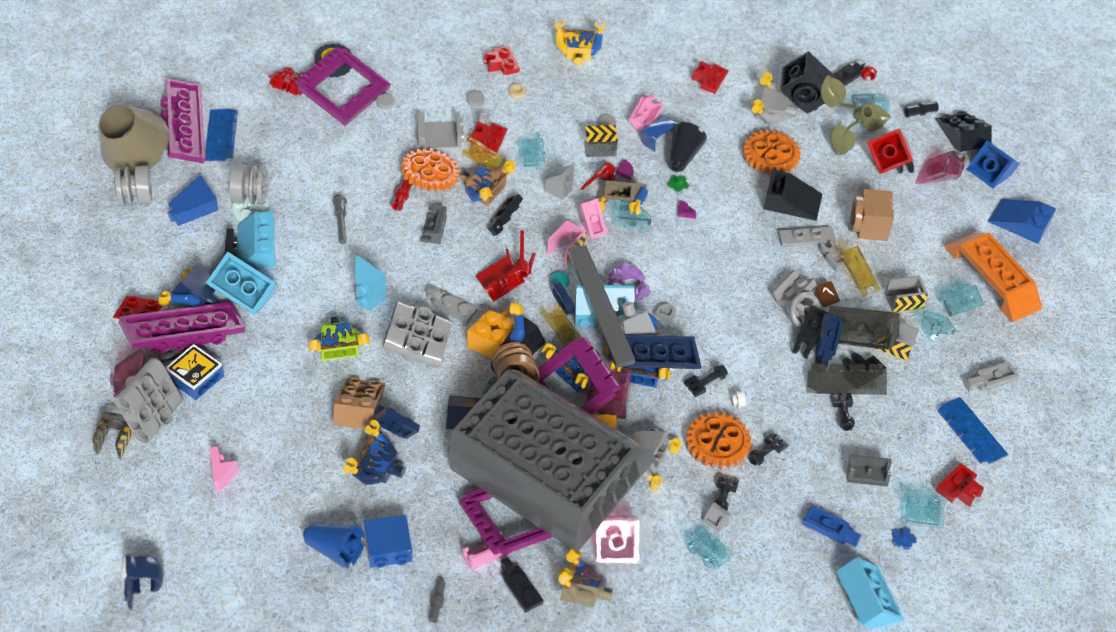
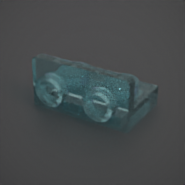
M885 94L851 95V102L854 105L862 107L867 103H874L889 114L890 99Z
M536 132L535 139L518 140L521 169L542 168V163L546 162V153L542 151L544 149V139H540V133Z
M964 284L959 286L956 291L952 289L946 290L937 299L938 302L943 301L949 317L984 305L976 284L972 286Z
M905 492L902 500L901 523L943 528L946 498L937 495L930 496L916 492Z
M704 527L694 535L692 533L687 535V549L692 554H697L702 558L704 565L708 568L712 567L715 571H718L734 557V553Z

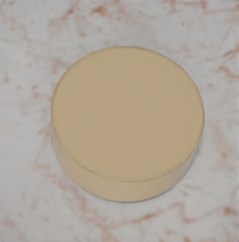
M513 84L509 87V95L512 98L520 99L526 94V89L521 84Z

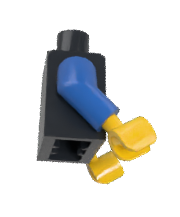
M511 303L510 313L516 314L514 317V328L504 342L505 344L510 342L525 344L533 355L546 341L538 326L526 317L521 316L524 308L519 303Z

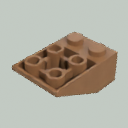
M347 378L334 403L333 425L364 430L369 425L373 429L370 421L373 420L376 406L381 405L386 384L376 380L363 381L359 378Z

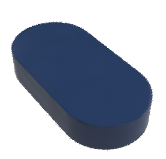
M561 282L552 284V294L564 314H573V302Z

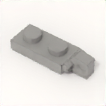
M431 287L426 292V297L432 301V305L435 308L466 324L477 313V307L447 292H439Z
M1006 362L977 371L971 379L967 380L965 387L968 392L977 389L984 391L1017 381L1020 376L1011 363Z

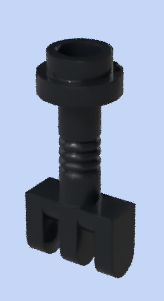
M717 365L714 367V372L699 380L694 375L685 380L684 385L686 387L689 386L688 390L690 392L694 391L693 396L697 397L706 392L705 385L717 378L724 380L728 375V371L724 365Z
M831 394L832 406L840 408L842 417L839 420L840 428L844 431L852 430L855 420L852 416H849L848 407L853 406L852 395L847 394L845 400L844 394H839V400H837L836 394Z
M772 432L765 438L764 442L767 444L761 450L755 449L750 452L749 462L754 466H759L764 462V457L773 450L780 454L789 444L784 442L779 445L783 439L781 437L775 439L777 434Z
M720 474L716 487L720 488L721 492L719 498L715 499L713 503H717L727 511L729 504L726 500L729 491L736 493L740 480L735 479L734 484H730L732 478L727 477L726 482H724V475Z

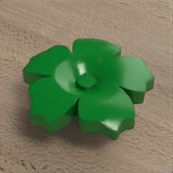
M673 175L669 180L670 182H667L668 187L674 188L675 192L683 191V188L688 189L689 187L685 176L677 178Z

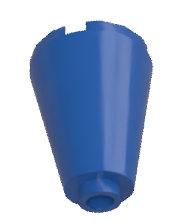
M311 524L303 532L305 544L347 569L350 563L353 566L355 565L364 548V544H361V537L365 538L363 529L358 526Z

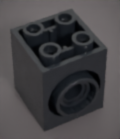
M808 51L782 67L780 91L802 111L810 113L825 104L821 97L822 82L826 76L829 75L835 78V75Z

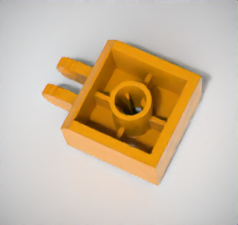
M488 310L468 329L467 348L492 359L496 350L505 345L506 337L514 328V317L516 315L510 319V312L506 310L501 314Z

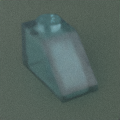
M616 200L614 227L650 230L652 216L640 207L641 214L637 215L636 211L630 214L629 204L634 201Z

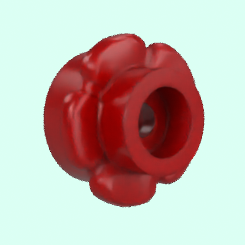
M867 66L861 70L863 80H867L866 77H870V80L876 78L877 70L873 66Z

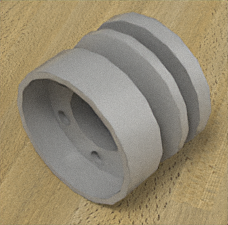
M234 164L232 166L229 187L231 203L244 204L247 196H249L251 204H255L257 198L258 204L264 205L269 185L266 166H260L259 171L257 166H252L250 174H248L246 165Z
M148 165L136 166L134 175H131L129 167H125L124 176L121 167L115 168L114 190L119 206H125V198H127L129 206L133 205L134 197H137L140 205L152 204V198H150L152 196V185Z

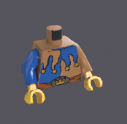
M508 160L500 168L480 166L474 173L465 170L461 180L466 182V192L471 201H480L484 205L489 206L506 187L507 174H512L516 165L513 160Z

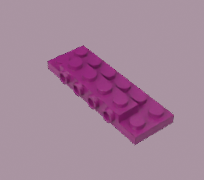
M166 78L165 97L162 96L160 106L164 107L161 112V118L164 119L169 129L168 157L204 164L206 158L201 85Z
M232 302L119 317V324L132 349L148 347L150 352L156 351L157 353H164L167 349L174 348L180 351L193 344L199 348L208 343L219 345L225 341L226 335L244 333L246 328Z

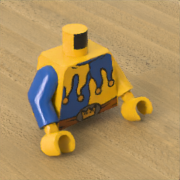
M555 20L554 28L557 30L555 33L556 46L562 54H566V59H574V64L582 65L584 60H590L591 56L601 49L602 32L606 28L605 22L603 27L600 28L598 27V21H596V34L595 31L563 30L562 32L564 20H561L562 25L560 26L557 25Z

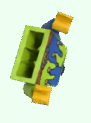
M332 317L329 319V324L322 326V331L316 335L314 340L309 341V352H321L322 361L359 356L358 344L359 347L365 344L370 345L369 334H361L355 328H352L349 322L341 323L339 317Z

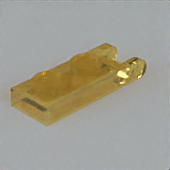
M467 137L466 141L471 144L469 151L463 149V155L486 168H500L504 166L506 158L474 138Z
M855 246L843 251L840 255L860 293L864 297L868 296L866 288L871 286L876 292L880 291V286L860 248Z
M559 304L554 305L556 312L548 314L545 309L541 310L540 313L564 348L576 338L579 340L582 338Z

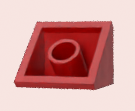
M900 128L867 142L880 174L913 161L909 142Z

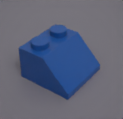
M987 140L966 170L991 188H995L1009 178L1020 163Z

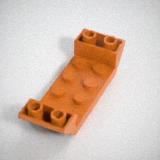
M974 232L945 244L944 247L955 259L965 256L1004 299L1001 311L1011 322L1042 310L1036 282L990 232Z

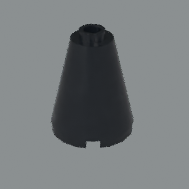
M680 122L679 125L676 124L674 126L668 158V166L672 171H684L706 143L707 135L704 130L703 133L698 130L699 126L690 122Z

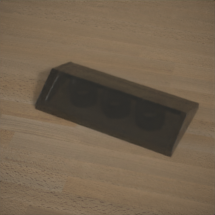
M829 306L828 312L844 321L838 344L891 350L899 337V313Z

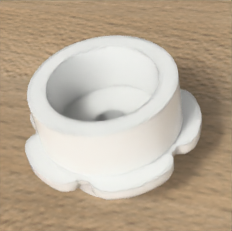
M735 390V394H732L733 406H738V409L746 406L744 391Z

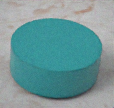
M563 272L554 273L551 276V286L554 283L561 282L563 287L567 288L569 276Z

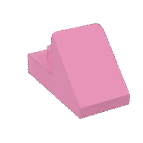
M592 199L580 203L579 206L583 217L580 223L587 231L589 237L593 239L608 234L599 200Z
M217 446L210 448L215 490L219 492L238 473L237 461L224 462V455L219 454Z

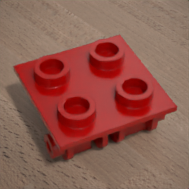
M285 67L268 75L269 78H272L269 84L272 85V88L281 91L285 90L286 93L290 91V94L301 96L303 93L298 90L295 80L305 73L294 72V69Z
M507 256L475 275L493 302L525 282L518 268H515Z
M126 296L113 315V318L119 319L120 316L157 312L161 310L162 306L154 299Z

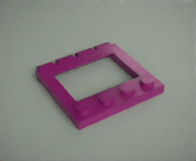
M339 47L333 49L317 64L306 71L305 74L295 80L300 92L344 126L377 100L379 95L384 94L391 85L345 48L341 50ZM346 63L371 83L360 90L359 94L353 96L347 104L339 108L317 91L315 87Z
M583 337L580 340L576 338L538 368L540 374L538 383L548 388L544 379L575 356L599 391L596 396L580 407L592 415L617 396L615 392L620 389V386L607 366L602 362L596 350L593 349L587 337Z
M479 488L465 493L464 498L459 500L460 506L493 555L500 553L504 556L553 537L541 528H537L505 540L480 503L493 498Z

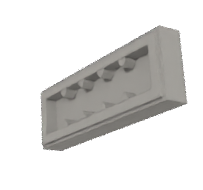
M832 227L779 230L778 232L782 247L829 244V241L836 242Z

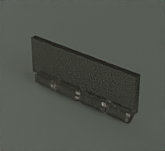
M812 364V369L808 370L807 393L887 395V371H883V365L869 364V371H865V364H849V371H845V364H829V371H825L826 364Z

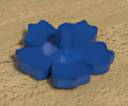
M907 527L901 528L900 531L897 529L892 531V537L895 538L892 540L894 546H903L904 550H910L912 543L917 542V538L910 534L911 530Z

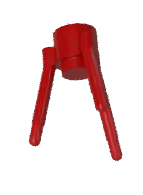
M605 162L580 190H584L598 176L603 181H614L616 178L614 175V165Z
M521 230L520 259L513 263L509 249L505 251L512 264L520 271V275L526 278L531 274L536 253H532L528 264L524 259V230Z

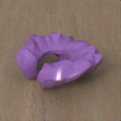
M622 263L618 268H612L608 278V285L626 286L625 280L635 279L639 286L634 288V299L642 300L644 297L649 296L651 293L649 285L640 284L645 280V275L638 267Z

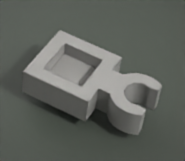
M829 241V248L824 244L821 245L820 250L826 255L825 260L835 271L851 265L852 260L842 248L837 250L833 241Z

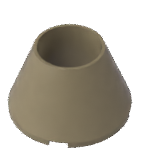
M115 105L106 110L99 120L101 156L105 164L114 171L115 168L121 167L122 173L125 175V167H129L131 175H134L136 166L148 165L149 169H151L161 160L160 156L168 148L169 129L164 120L152 111L127 105Z

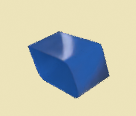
M663 115L642 130V143L655 152L656 139L667 131L673 133L674 126L679 124L668 116Z

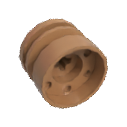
M510 342L496 350L492 357V365L497 379L506 370H517L539 382L540 374L531 350L525 344Z

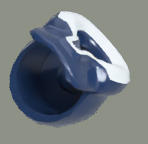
M127 554L122 558L121 590L124 593V601L127 602L130 610H132L133 594L141 593L140 578L151 579L150 592H156L162 587L164 579L163 564L153 555Z

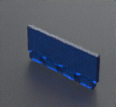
M210 110L205 161L233 159L238 118L237 110Z
M961 397L942 404L941 408L938 409V413L946 422L951 420L948 425L957 436L964 434L960 437V440L969 450L975 449L972 454L980 464L986 461L990 464L1008 456L1005 449Z

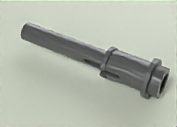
M338 194L334 196L332 202L335 205V216H337L339 243L345 244V216L347 215L345 204L347 199L344 195Z

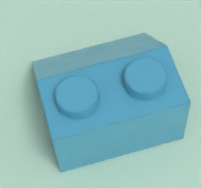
M357 255L355 257L356 301L361 308L372 311L386 299V275Z

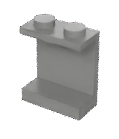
M424 112L417 113L419 149L461 148V142H464V131H461V129H464L463 119H460V112H456V122H425Z

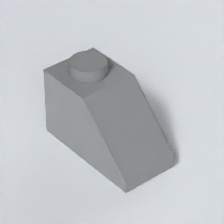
M571 164L561 167L548 174L544 180L545 191L563 200L573 190L574 166Z

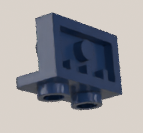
M382 405L376 406L373 420L378 421L380 427L404 439L419 432L420 425L411 418L400 415L394 409L385 408Z

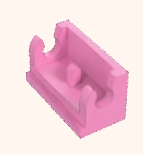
M655 95L642 96L636 103L628 118L636 130L642 131L654 123L661 112L664 104L662 102H651V100L655 99Z
M486 542L470 550L468 547H465L461 554L471 571L502 556L500 553L493 555Z

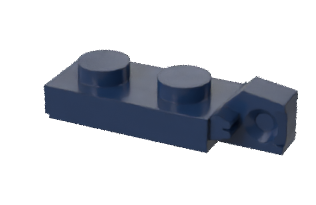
M830 313L824 314L815 351L817 355L815 366L821 368L828 367L829 360L836 355L844 322L843 319Z

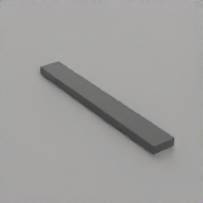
M587 245L568 248V255L615 367L635 364L634 355Z

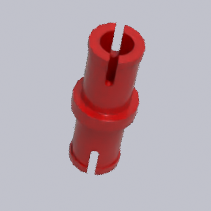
M402 179L400 187L395 191V198L391 207L396 211L397 208L398 211H401L405 201L409 198V191L412 187V184L408 183L409 179L407 181Z

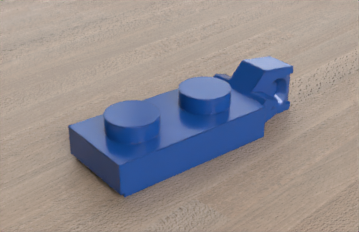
M811 506L802 522V525L842 544L847 542L856 547L861 538V534L853 531V528L849 526L850 523L815 506Z

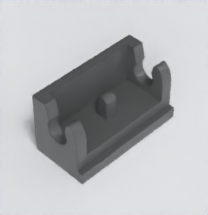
M430 206L428 210L435 211L436 213H427L420 242L441 244L447 219V206Z
M851 454L847 465V482L888 487L891 478L890 468L892 459Z

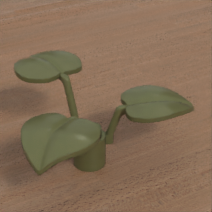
M829 75L824 78L821 85V97L824 103L829 107H835L838 103L839 106L855 109L853 116L856 121L847 126V128L843 125H838L832 129L830 134V140L835 152L838 155H844L854 147L856 142V135L854 132L849 131L850 128L863 121V125L868 131L875 132L881 129L891 116L874 103H867L862 107L842 103L841 101L846 97L845 86L839 80Z

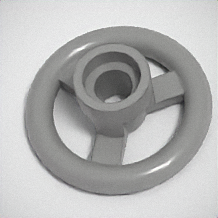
M808 292L798 294L790 306L791 319L800 329L812 306L821 309L817 297ZM802 298H809L813 303L804 305L799 301Z

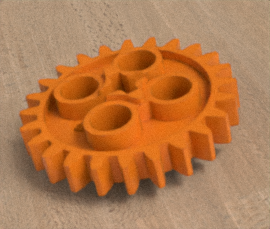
M766 129V133L759 130V135L754 132L753 137H748V140L745 141L743 157H746V162H750V167L756 166L755 171L761 169L762 174L768 171V175H771L772 170L791 172V168L795 169L796 164L799 163L801 152L800 147H797L798 142H794V138H788L789 134L782 135V131L776 133L775 130L771 133Z
M423 148V151L416 149V152L411 150L410 154H406V157H403L401 174L405 175L404 179H409V184L415 183L414 187L420 186L421 190L427 188L428 192L434 189L436 193L438 189L444 192L445 188L450 190L451 186L454 187L455 182L457 183L460 170H458L459 166L456 165V161H451V156L445 157L446 153L439 154V150L433 152L432 148L430 151H427L425 148Z
M715 411L712 416L707 412L706 417L700 414L699 420L694 418L693 424H689L686 434L687 450L692 451V457L698 456L697 462L703 460L704 466L710 463L712 469L716 465H719L720 470L723 469V465L730 469L732 463L738 466L739 461L744 462L745 456L748 457L752 436H749L750 430L745 429V423L739 424L740 418L733 420V414L726 417L725 412L719 415ZM726 428L723 432V436L719 439L722 430ZM715 441H718L715 451L711 452L714 448Z

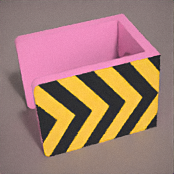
M567 220L548 239L547 254L550 255L566 238L570 239L573 242L565 250L564 264L567 265L571 261L568 255V248L586 245L587 231ZM572 231H575L579 236L576 238Z

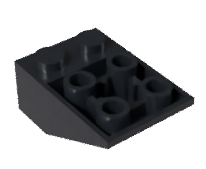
M958 111L957 114L952 115L943 114L941 117L935 118L952 146L960 152L981 148L987 140L992 143V125L967 113V111Z
M772 170L764 210L817 221L823 194L791 173Z

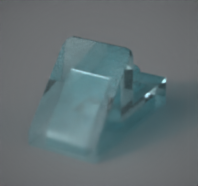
M929 311L923 313L921 329L929 341H933L939 334L953 335L956 332L948 317Z

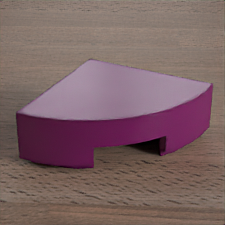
M624 159L616 169V174L632 180L633 166Z
M684 201L679 202L678 217L696 219L695 209H692Z

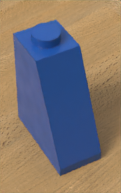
M199 176L168 203L169 211L167 214L171 222L175 221L177 226L218 211L217 198L203 177Z

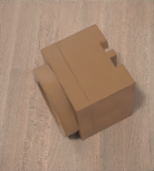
M863 189L862 196H854L850 222L851 232H858V239L888 241L894 220V210H892L893 192Z

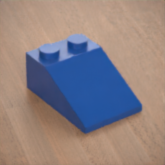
M1002 199L988 222L1039 244L1053 219L1056 208L1040 201Z

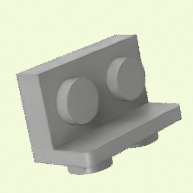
M791 271L772 293L778 305L790 307L793 299L798 294L803 292L810 293L817 284L814 279L799 278L796 271Z

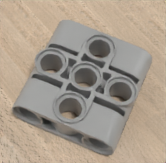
M397 301L382 348L401 354L408 362L418 360L438 368L444 354L452 321L433 314L427 307L416 308Z
M155 358L149 359L135 376H129L126 380V387L115 398V404L132 433L143 443H148L162 425H168L171 422L172 413L182 402V397L164 365Z

